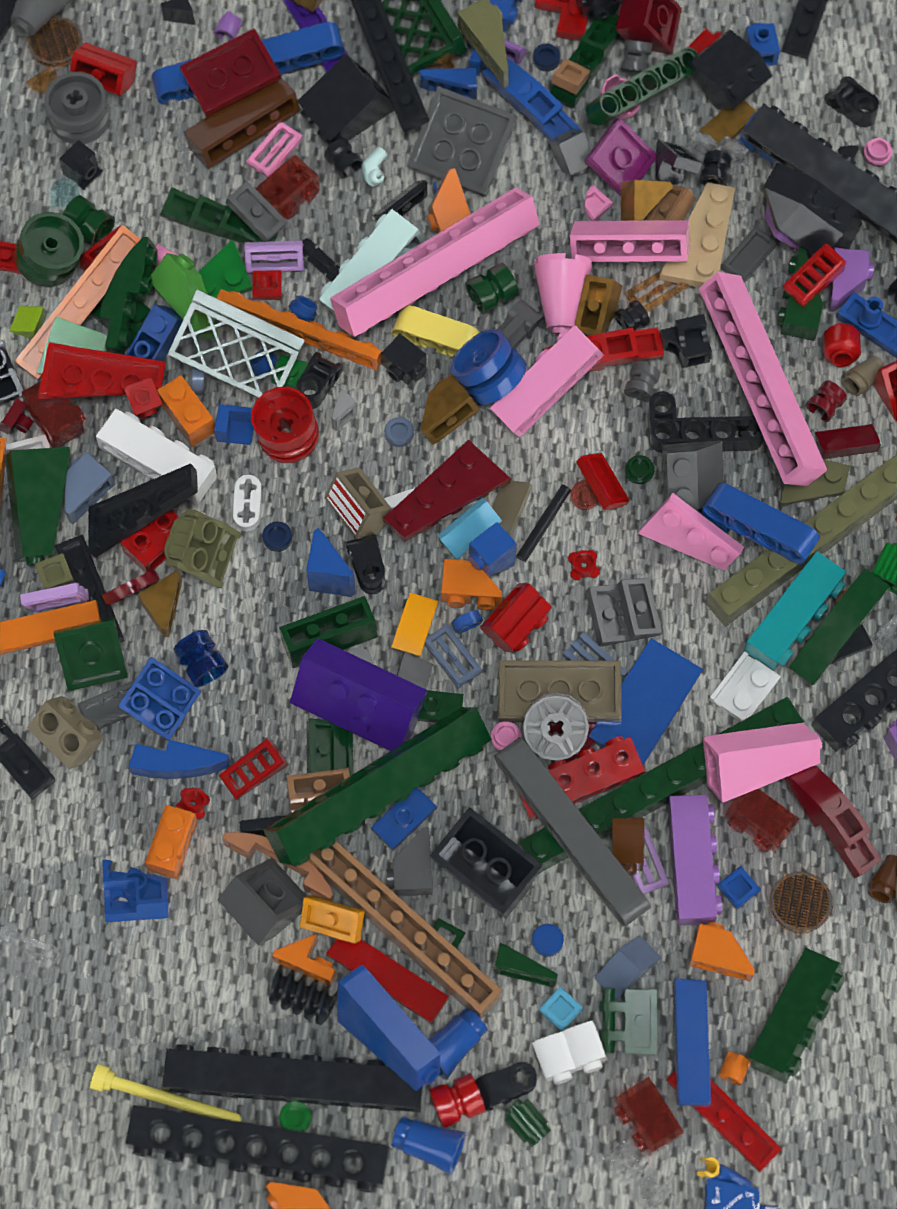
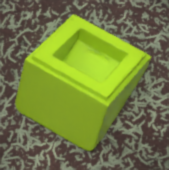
M19 306L9 332L32 339L43 326L46 319L45 308L40 306Z

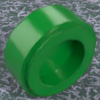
M293 1101L283 1106L279 1114V1121L282 1129L305 1132L311 1125L312 1117L309 1108L304 1103Z

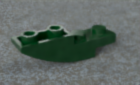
M142 237L129 251L116 270L105 294L99 317L106 326H109L105 347L110 353L124 355L125 347H129L131 341L130 320H133L136 315V303L134 301L145 302L147 293H150L152 290L153 279L150 275L152 265L157 263L158 250L149 237Z

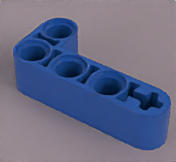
M726 483L718 484L702 508L703 516L726 534L731 529L798 564L805 562L820 539L817 531L809 525Z

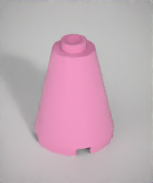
M565 253L546 254L538 256L534 262L546 328L552 331L554 336H559L566 328L571 329L575 324L586 274L590 275L592 269V260L582 255L575 254V260L565 258Z

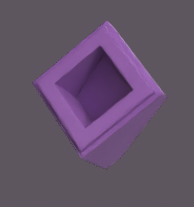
M504 39L507 58L517 65L521 64L528 49Z

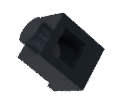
M80 140L76 141L59 158L63 175L83 191L103 172L98 167L95 152Z

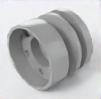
M557 691L545 693L535 699L526 711L523 725L525 740L531 750L542 758L554 761L568 759L579 752L587 740L589 730L587 712L580 701L570 694ZM552 720L556 723L561 720L563 722L561 727L563 733L559 734L556 731L551 734L549 732L551 727L549 721Z

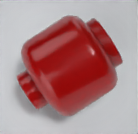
M838 323L826 329L823 334L825 359L838 367H847L858 360L861 355V339L858 329L846 323Z

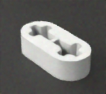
M243 475L236 481L234 487L233 519L236 527L242 531L254 530L259 525L261 518V483L253 475ZM250 483L252 488L256 490L251 491L250 499H245V492L240 489L245 488L246 484ZM245 507H250L251 516H255L250 518L248 523H244L243 519L239 517L244 515Z

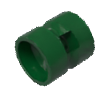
M81 195L73 198L62 213V215L72 219L80 228L84 242L90 246L95 245L105 235L107 236L111 233L115 224L114 216L103 209L97 210L94 203Z
M502 262L488 269L486 276L479 274L465 282L468 295L478 305L477 309L481 314H485L498 307V301L505 303L519 295L518 285L514 276Z

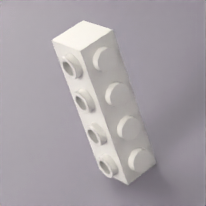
M115 409L96 435L100 449L151 479L191 463L197 470L198 493L187 500L196 505L200 503L217 479L216 469L211 459L202 454L199 456L193 454L184 443L178 440L174 442L169 440L161 430L154 426L147 427L143 425L138 417L128 411L123 413Z

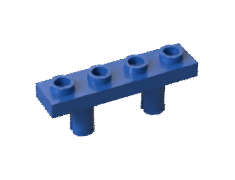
M853 292L838 311L836 318L843 323L856 327L861 335L897 358V320L882 311L883 302L880 298L870 297L867 301Z

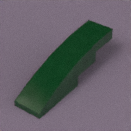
M614 14L602 19H595L580 38L578 48L568 60L589 69V77L577 94L553 84L550 93L557 100L572 107H575L620 37V34L616 31L619 15Z
M171 187L160 216L189 228L234 240L245 244V242H263L228 205L225 206L201 194L198 198H195ZM278 233L268 242L276 241Z
M865 568L807 641L789 668L812 685H815L850 638L855 635L890 586Z

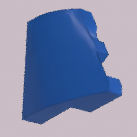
M108 859L102 860L105 922L168 918L167 879L165 877L155 874H144L140 869L130 867L127 873L110 871L112 861ZM118 898H125L128 902H126V901H119V900H116V899H118Z

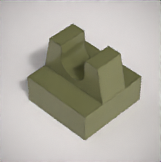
M63 553L35 563L44 589L74 583Z

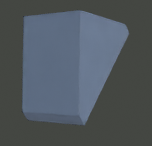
M639 935L620 948L597 974L595 979L603 988H615V1000L617 1001L625 994V988H631L662 957Z

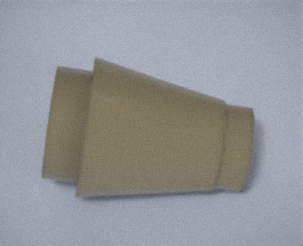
M871 356L846 371L843 378L845 389L855 396L867 393L874 383L878 369L884 367L883 361L877 356Z

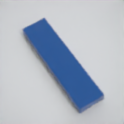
M675 979L673 982L677 1105L709 1107L711 1104L707 982L706 980Z

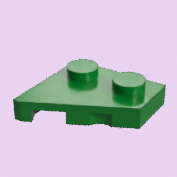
M234 240L230 241L198 271L202 276L206 293L214 298H217L221 289L227 292L236 291L240 294L252 291V284Z

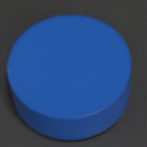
M473 610L457 617L451 624L455 633L461 634L479 626L483 619L479 610Z
M544 924L534 931L532 946L539 955L552 957L558 954L563 947V934L555 925Z

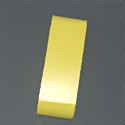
M412 305L405 306L400 310L391 331L395 338L400 333L414 345L423 348L429 346L437 349L436 352L453 357L467 341L480 333L471 325Z

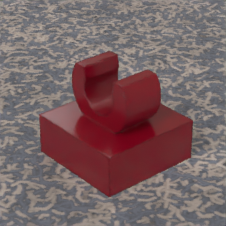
M17 398L0 423V431L8 434L11 428L14 427L26 434L34 422L30 417L21 414L27 404Z

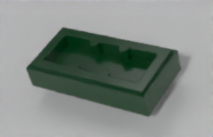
M428 690L418 721L437 723L463 706L464 694Z

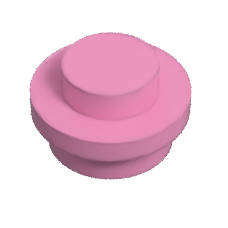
M875 138L865 145L864 158L874 166L885 165L892 157V148L885 139Z
M507 721L498 723L491 732V742L499 751L519 737L522 738L519 727Z

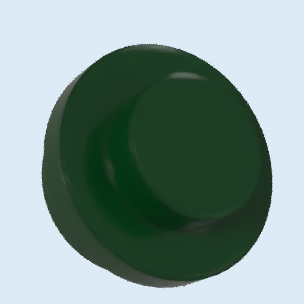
M637 455L627 461L625 475L632 483L645 484L653 478L654 464L646 456Z

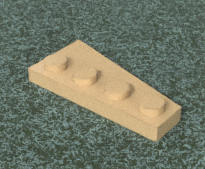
M713 183L706 184L688 219L690 225V251L687 261L678 262L667 261L660 273L659 280L700 288L715 273L720 272L735 187Z

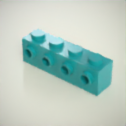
M816 551L747 640L744 652H747L749 656L755 660L757 659L772 671H775L779 664L784 667L794 654L791 650L796 642L802 644L810 634L812 629L809 628V625L815 619L819 622L829 608L826 605L831 597L837 599L845 588L846 584L843 580L847 571Z

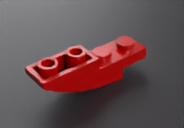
M658 327L635 331L634 328H627L586 336L604 354L588 372L604 370L606 366L659 359L664 356Z

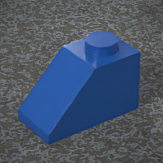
M496 522L469 543V561L478 571L482 569L488 576L506 571L515 565L517 543Z

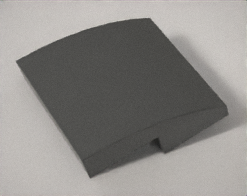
M649 577L623 579L615 585L591 586L586 590L598 646H608L662 634Z

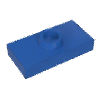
M417 787L410 791V797L396 803L371 827V830L392 851L437 809V806Z

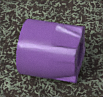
M227 11L225 15H222L214 30L215 36L223 39L225 33L230 35L227 41L236 38L243 20L232 12Z

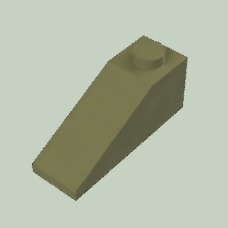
M478 0L457 12L458 29L502 87L505 88L509 86L502 26L503 15L496 4L492 5L489 0Z

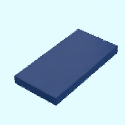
M651 638L621 684V722H597L588 738L595 741L601 748L606 747L605 742L618 736H622L623 739L631 737L642 765H644L703 669Z

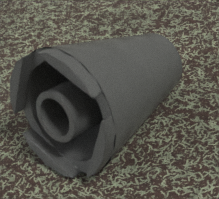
M16 0L10 19L13 29L23 36L34 35L71 0Z

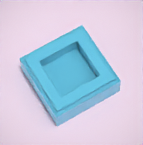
M559 987L538 1011L562 1032L584 1008L562 987Z

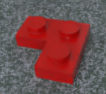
M535 0L534 8L560 13L556 37L580 40L586 32L589 17L583 18L581 7H578L576 0Z

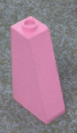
M804 723L710 735L703 738L707 786L722 803L821 763V739L816 732H812Z

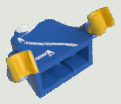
M714 1157L699 1158L700 1161L706 1163L707 1169L706 1171H697V1176L712 1178L705 1181L704 1209H778V1206L759 1205V1190L753 1188L751 1181L734 1169L719 1164Z

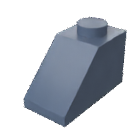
M88 452L81 458H75L67 469L65 513L72 525L88 511L89 506L94 505L115 485L112 474Z

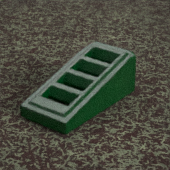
M500 943L494 966L495 974L552 988L556 987L557 973L509 946Z

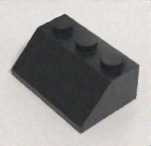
M470 807L430 855L437 865L505 919H507L526 895L543 867L539 861Z

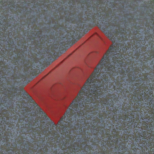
M49 342L38 399L126 395L125 387L147 378H152L158 390L163 384L166 362Z

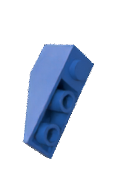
M154 304L126 355L163 361L171 348L183 319L168 306Z

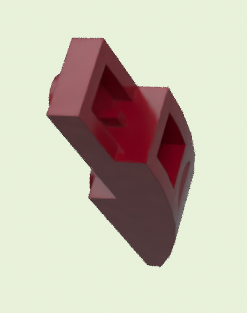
M815 765L784 778L814 827L822 826L854 878L861 876L883 861L867 837L871 829L846 795L822 770Z

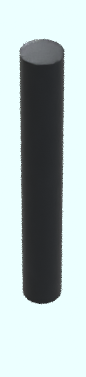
M562 484L519 550L516 558L525 563L527 562L570 494L571 489L568 486Z

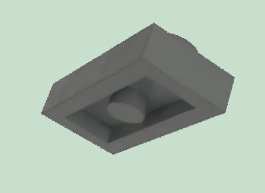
M248 181L230 195L225 202L263 242H268L287 224V221Z

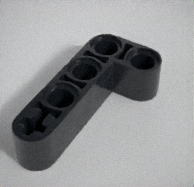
M659 391L650 398L647 413L649 443L652 449L662 453V445L721 440L723 452L753 451L760 448L763 444L764 437L755 416L677 418L676 402L672 394ZM664 406L668 411L659 412L655 407ZM694 432L699 437L691 439L687 437L686 433ZM725 432L729 437L720 438L715 433ZM665 433L670 438L660 439L657 437V434Z

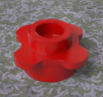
M581 550L577 553L572 552L569 554L568 562L572 566V571L570 572L572 579L580 580L582 577L596 578L599 576L600 569L596 566L597 553L595 551ZM586 563L587 566L582 567L581 564Z
M198 788L182 789L180 792L181 800L175 807L195 813L197 820L203 819L205 816L204 808L210 802L209 796Z

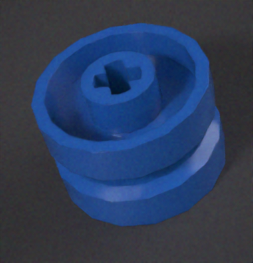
M490 329L475 335L457 351L451 361L450 370L457 381L465 386L468 394L474 401L484 405L493 403L510 393L523 378L527 364L519 352L512 348L509 340L500 330Z

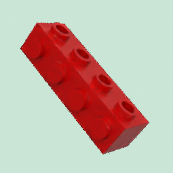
M622 736L610 739L605 742L606 747L597 751L593 747L576 754L578 759L566 763L565 759L556 761L548 766V771L573 804L616 788L645 773L631 737L623 739ZM518 792L529 821L532 822L539 819Z

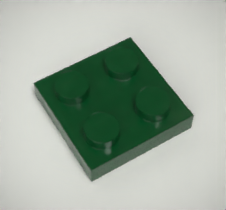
M114 617L54 630V638L68 691L128 678Z

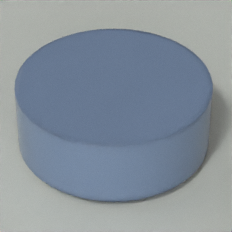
M192 367L191 388L196 395H202L204 372Z
M402 417L391 419L387 422L384 429L385 439L390 445L395 447L408 445L414 437L412 423Z

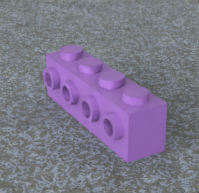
M707 795L670 796L667 806L677 926L706 925V922H715L717 915L722 914L721 896H716L715 884H719L720 879L719 866L713 865L712 853H717V839L715 834H710V823H714L713 804H708Z

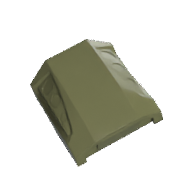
M187 509L172 525L164 548L167 564L211 586L222 589L224 584L222 581L237 538L240 539L241 532L197 510Z

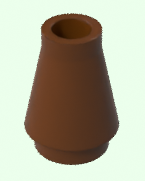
M887 855L884 863L868 883L870 888L869 895L882 903H891L893 898H896V855Z

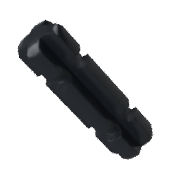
M306 238L302 240L303 256H308L307 260L323 275L326 273V278L333 282L339 274L340 266H334L335 262L319 247L316 249V244L311 239Z

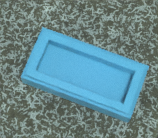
M482 497L438 534L437 537L450 553L458 559L469 550V543L493 524L496 522L500 523L502 520Z

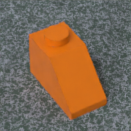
M455 168L445 173L428 208L429 214L426 215L427 223L430 230L436 231V234L470 215Z
M706 922V925L700 924L689 966L751 982L755 969L732 932L724 930L725 927L715 922Z

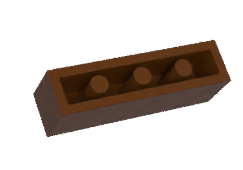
M280 79L209 115L184 131L190 150L207 169H210L276 127L280 122H284L300 112L301 109L297 102L298 99L295 91L283 79Z

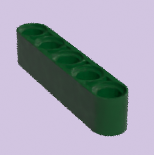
M684 48L604 92L587 105L586 116L588 120L597 126L604 125L694 73L688 62L699 53L693 48Z

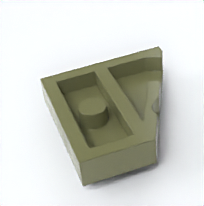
M823 459L828 471L808 486L784 484L779 506L785 507L789 506V504L803 501L811 502L824 497L841 496L845 491L850 465Z

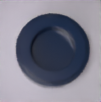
M541 44L535 48L533 64L537 69L546 72L552 71L560 64L561 54L556 46Z
M276 521L268 524L262 533L263 543L271 551H284L292 543V531L283 522Z

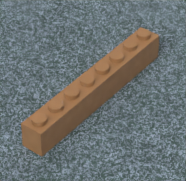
M337 841L327 849H318L310 854L311 858L308 861L321 873L332 888L353 907L364 910V917L465 1008L471 1009L482 1020L502 998V989Z

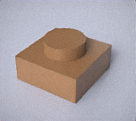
M565 58L553 74L551 83L577 94L587 81L590 70Z

